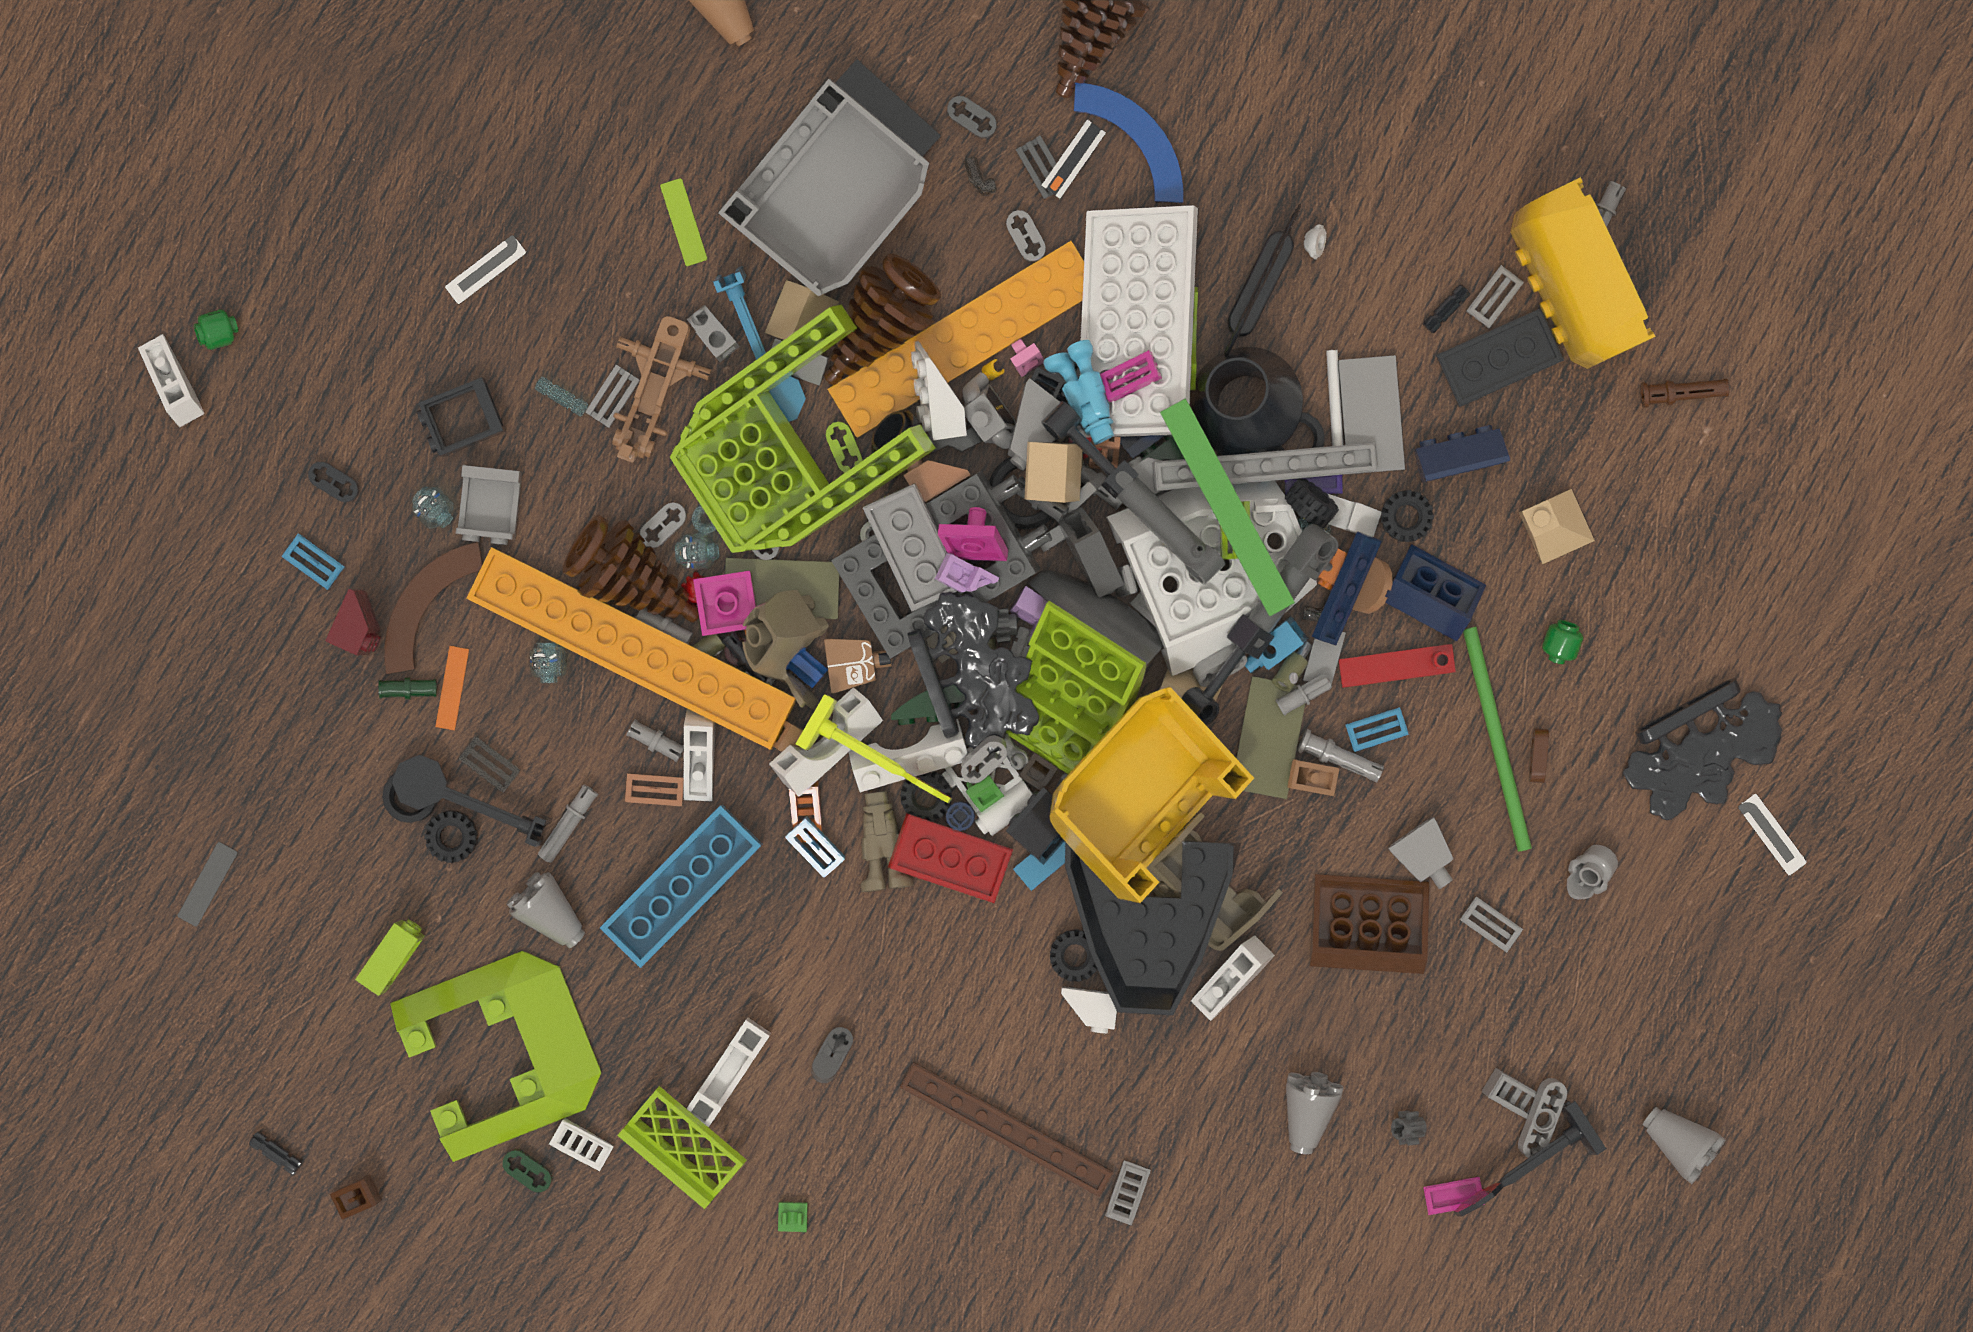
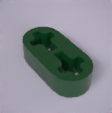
M514 1149L504 1156L502 1166L506 1173L534 1192H543L550 1187L552 1183L551 1171L526 1152ZM520 1156L522 1158L520 1163L527 1168L526 1171L520 1167L513 1170L510 1167L512 1162L509 1160V1157L515 1158ZM532 1171L536 1175L540 1172L544 1173L543 1179L546 1181V1184L534 1185L535 1179L528 1172Z

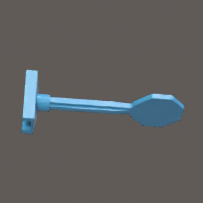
M743 266L736 269L735 275L734 273L725 277L718 275L713 283L717 293L726 291L729 301H733L757 360L766 351L743 297L745 292L741 284L744 283L747 276ZM790 376L769 391L788 422L798 418L806 399L799 379Z

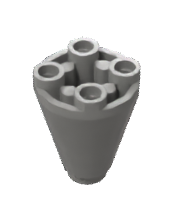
M539 872L534 873L526 882L528 887L521 894L519 892L515 893L506 903L510 908L509 913L515 919L560 945L572 948L585 935V932L581 929L582 924L554 877L549 872L543 874Z
M1312 1072L1311 1076H1303L1298 1073L1288 1074L1286 1082L1289 1142L1291 1143L1290 1149L1300 1154L1313 1153V1148L1317 1147L1342 1098L1344 1087L1328 1081V1076L1324 1073Z
M1658 1107L1653 1109L1642 1124L1648 1128V1134L1680 1175L1691 1184L1700 1176L1704 1166L1708 1167L1717 1156V1151L1726 1141L1717 1132L1665 1109L1661 1111Z

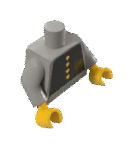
M994 359L982 367V373H978L964 386L962 390L965 401L963 407L965 417L985 443H994L1003 449H1008L1016 420L989 383V381L999 377L1005 371L1004 368L998 372L994 369V363L997 361V359Z

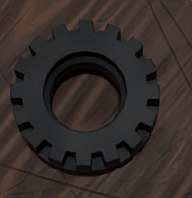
M1299 478L1285 495L1286 502L1291 505L1294 511L1298 512L1299 516L1321 528H1325L1339 511L1335 501L1327 493H1324L1320 487L1315 486L1314 483L1309 482L1307 479Z

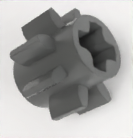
M1008 608L999 609L998 627L991 637H997V643L1011 642L1010 635H1018L1016 614H1008Z
M1399 1111V1118L1392 1120V1135L1395 1139L1399 1140V1145H1418L1419 1138L1425 1136L1427 1130L1425 1120L1419 1116L1418 1111Z

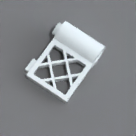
M972 747L967 749L968 754L973 750ZM1006 757L1003 761L1004 764H1000L998 767L1008 769L1014 779L1005 785L996 784L1004 797L980 812L966 793L967 789L962 782L967 781L964 778L958 777L952 769L955 765L946 767V771L942 775L951 788L957 785L979 817L975 822L983 834L989 832L993 836L1006 827L1014 815L1017 813L1021 814L1027 807V801L1033 794ZM976 766L972 767L971 772L975 771ZM996 769L991 772V778L993 779V781Z

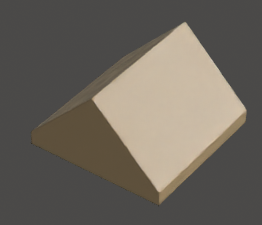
M786 280L765 333L780 340H785L829 307L838 305L839 301L824 294L817 296L808 287Z
M1027 442L1025 499L1063 503L1080 501L1082 450L1075 443Z

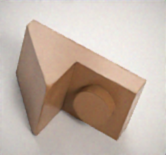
M1293 759L1287 788L1334 796L1339 768Z

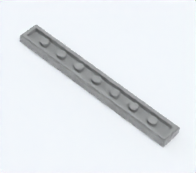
M1375 443L1217 456L1231 484L1377 471ZM1185 459L1152 462L1154 491L1199 487Z

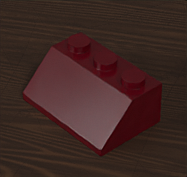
M348 589L325 640L356 656L369 655L371 651L375 652L381 641V637L378 636L380 627L366 591Z

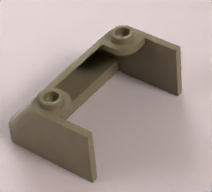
M1201 812L1170 841L1147 867L1149 872L1159 881L1152 890L1157 896L1181 897L1182 842L1185 840L1202 841L1198 833L1193 831L1195 826L1205 817ZM1229 886L1208 946L1218 951L1226 949L1260 920L1283 892L1278 889L1269 898L1264 900L1256 891L1244 889L1237 894Z

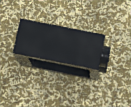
M482 377L418 403L420 410L417 411L418 418L423 427L428 426L431 434L430 437H427L433 453L438 452L441 457L506 432L487 382ZM475 391L490 429L446 446L431 408Z

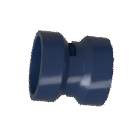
M963 801L953 803L946 813V820L949 826L959 831L969 828L975 818L974 809L970 804Z

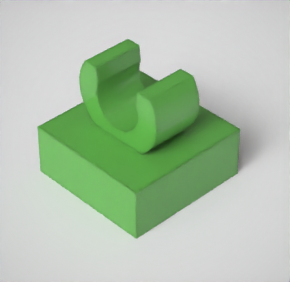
M990 775L974 786L972 783L967 782L968 790H966V793L980 812L1004 797Z
M779 1202L778 1231L807 1232L808 1202Z

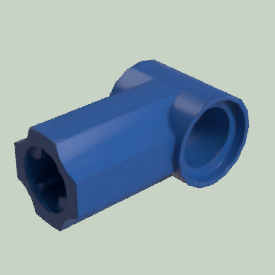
M805 647L793 657L786 669L793 671L803 682L813 688L828 669L809 654Z

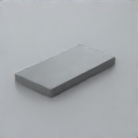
M1396 355L1338 360L1345 445L1375 443L1376 472L1405 470Z
M916 483L863 507L911 611L937 601L940 593L957 592L935 580L947 551L938 536V529Z

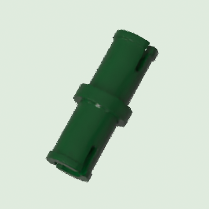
M405 677L404 680H379V699L405 697V700H411V697H437L436 679L411 680V677Z

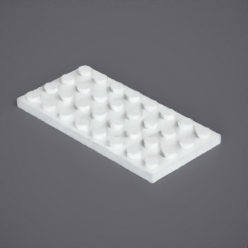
M1194 205L1087 211L1081 341L1090 340L1093 346L1091 357L1093 371L1101 374L1149 350L1152 352L1154 361L1157 363L1158 372L1162 376V379L1151 382L1150 385L1117 401L1110 402L1107 399L1110 406L1109 418L1113 420V423L1110 425L1114 433L1113 437L1171 435L1160 411L1186 398L1188 404L1190 402L1198 208ZM1146 362L1138 367L1134 366L1124 371L1123 374L1114 376L1113 379L1109 380V384L1147 366L1148 363ZM1133 380V381H1131V382H1129V383H1124V385L1121 386V387H1119V388H1122V387H1124V386H1126V385H1128V384H1130V383H1132V382H1134V381H1136V380ZM1081 424L1077 426V429L1085 437H1091L1090 435H1087L1085 433V429L1081 426Z

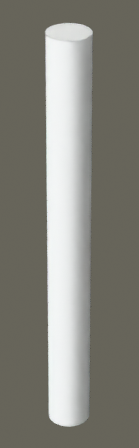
M1338 350L1326 351L1332 446H1342L1343 429Z

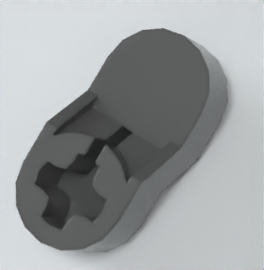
M973 427L966 430L967 436L932 440L929 436V439L936 448L929 455L947 446L957 449L961 453L981 443L983 440Z
M837 1027L825 1039L811 1067V1074L817 1082L828 1083L832 1081L840 1070L853 1043V1036L848 1029Z

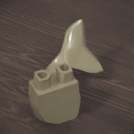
M798 590L779 592L755 607L744 620L743 626H746V641L742 642L745 657L752 670L756 673L786 684L801 708L806 704L808 707L816 710L820 701L803 683L788 673L786 667L800 650L810 645L815 638L822 636L829 625L824 617H814L812 614V610L815 607L810 595H800Z

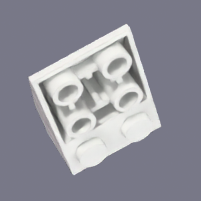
M915 342V351L911 352L913 368L917 369L918 379H914V389L916 396H920L921 406L916 407L919 423H922L923 430L929 433L932 440L967 436L964 407L920 342Z

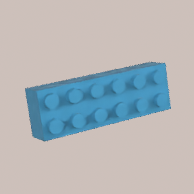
M723 804L720 805L600 929L641 968L763 844Z

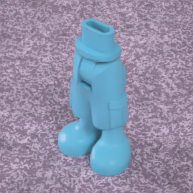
M1082 340L1070 345L1067 348L1068 353H1057L1049 356L1043 361V364L1048 372L1060 373L1066 381L1062 390L1067 403L1080 416L1082 420L1080 424L1085 429V433L1090 435L1094 445H1097L1114 436L1110 426L1113 420L1109 418L1110 406L1104 394L1105 386L1099 372L1093 371L1092 368L1093 346L1090 340ZM1074 362H1076L1081 372L1079 379L1075 370Z

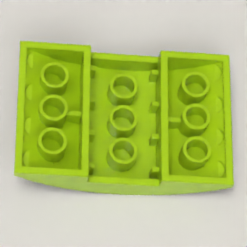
M1048 601L1028 644L1030 648L1025 658L1032 660L1028 680L1017 685L1015 690L1025 698L1032 700L1039 714V722L1033 727L1030 735L1015 734L1010 730H1006V734L1069 774L1134 704L1144 678L1146 662L1051 601Z

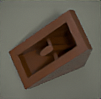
M370 1174L330 1194L342 1220L369 1209L382 1201Z

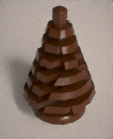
M1063 0V3L1073 12L1068 11L1067 8L1062 9L1061 20L1068 26V29L1060 28V38L1068 42L1069 45H1059L1058 55L1068 62V64L1058 62L1057 73L1062 76V80L1056 88V93L1059 96L1070 98L1075 89V83L1083 84L1089 77L1082 68L1094 71L1101 64V61L1094 56L1107 57L1112 52L1113 48L1105 43L1109 44L1110 41L1115 44L1120 43L1125 34L1118 29V26L1122 27L1123 31H1130L1137 22L1133 17H1143L1149 7L1143 4L1141 0Z
M890 253L883 259V270L874 266H867L861 271L859 276L861 280L855 286L854 298L850 299L847 309L849 317L857 329L837 342V347L841 348V350L836 348L832 350L830 359L835 363L824 373L825 380L831 385L838 384L843 378L844 373L851 376L860 370L859 365L864 367L870 366L874 362V357L880 358L890 351L889 348L896 349L905 344L902 342L904 339L909 340L920 333L916 330L923 331L934 322L931 320L933 318L932 313L924 306L936 304L941 299V292L936 284L910 261Z
M599 514L586 524L572 544L565 558L562 572L570 577H575L584 570L585 574L581 576L578 585L581 588L577 591L581 596L591 598L598 594L595 597L598 601L608 602L613 599L615 600L612 603L614 605L625 606L630 603L629 606L637 610H642L648 605L647 612L654 615L661 613L665 607H668L665 610L664 616L676 618L681 614L683 618L691 623L697 621L699 618L698 607L687 602L689 594L683 587L676 593L674 592L678 585V579L673 574L666 576L668 568L659 560L656 561L657 556L651 546L645 547L643 543L645 539L638 532H632L634 528L628 521H619L608 534V521Z

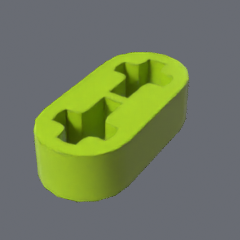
M835 422L829 425L826 430L827 442L838 467L846 473L850 470V467L842 465V462L846 460L843 450L848 449L852 457H858V461L854 463L855 466L863 461L862 455L848 425L842 422ZM839 427L841 431L846 430L847 434L843 436L846 446L841 447L837 439H831V435L834 434V428Z

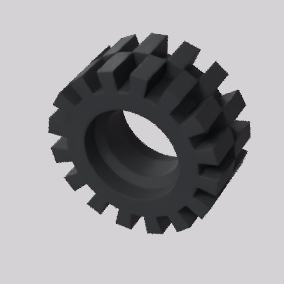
M1412 490L1393 494L1386 500L1381 510V523H1383L1385 532L1390 537L1401 542H1412L1424 537L1432 526V520H1434L1433 508L1429 504V500L1422 496L1421 493ZM1403 505L1413 506L1418 512V520L1412 527L1406 528L1397 522L1396 513Z
M932 771L916 776L952 798L950 785L942 775ZM906 780L900 793L901 804L906 813L932 822L941 818L947 812L951 801L947 803L938 797L933 806H920L915 800V792L919 787Z
M458 811L443 812L432 818L426 827L427 831L424 834V839H426L427 843L425 844L426 848H429L430 854L438 858L437 860L447 863L458 862L467 858L475 850L474 847L478 842V830L475 829V823L466 814ZM447 826H455L462 833V841L455 848L446 847L441 841V832Z
M1079 929L1065 931L1053 942L1050 950V962L1054 971L1061 978L1071 982H1080L1090 978L1098 970L1091 956L1084 931ZM1074 944L1082 946L1087 953L1086 961L1077 967L1070 966L1064 958L1065 950Z

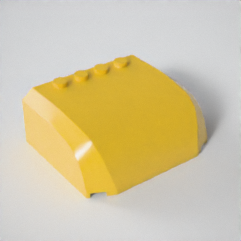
M1580 177L1522 207L1514 215L1510 232L1519 249L1515 251L1516 257L1522 267L1527 266L1531 275L1527 277L1530 287L1534 293L1538 291L1543 302L1539 303L1546 319L1551 317L1555 328L1551 329L1558 344L1563 343L1572 362L1589 369L1655 337V334L1650 328L1646 329L1643 320L1648 318L1645 308L1590 194L1584 196L1581 191L1584 186Z
M1167 687L1140 697L1066 776L1053 793L1050 821L1066 843L1118 899L1141 903L1159 883L1147 869L1156 856L1212 796L1236 799L1254 777L1171 687Z

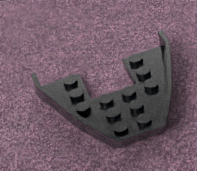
M1065 841V869L1088 947L1118 1013L1174 1015L1203 960L1233 876L1241 843L1183 841L1181 897L1146 896L1141 903L1118 899Z

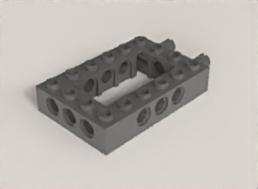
M981 470L926 503L937 529H939V524H950L965 514L969 516V509L972 507L985 509L987 512L985 526H996L1008 549L1007 561H996V563L984 569L999 577L998 582L979 587L972 592H954L953 594L956 597L969 594L970 596L977 597L980 602H988L1041 569L1031 551L1052 541L1050 532L1041 538L1038 537L1048 530L1047 527L1042 524L1022 537L1002 505L1004 500L1023 491L1020 483L1009 488V486L1018 481L1015 475L992 487ZM875 534L831 560L890 659L911 647L908 632L921 629L926 638L936 632L930 630L924 624L923 616L927 609L933 608L938 604V600L914 610L905 617L902 616L898 609V602L893 601L883 584L885 580L882 576L879 577L874 569L887 561Z

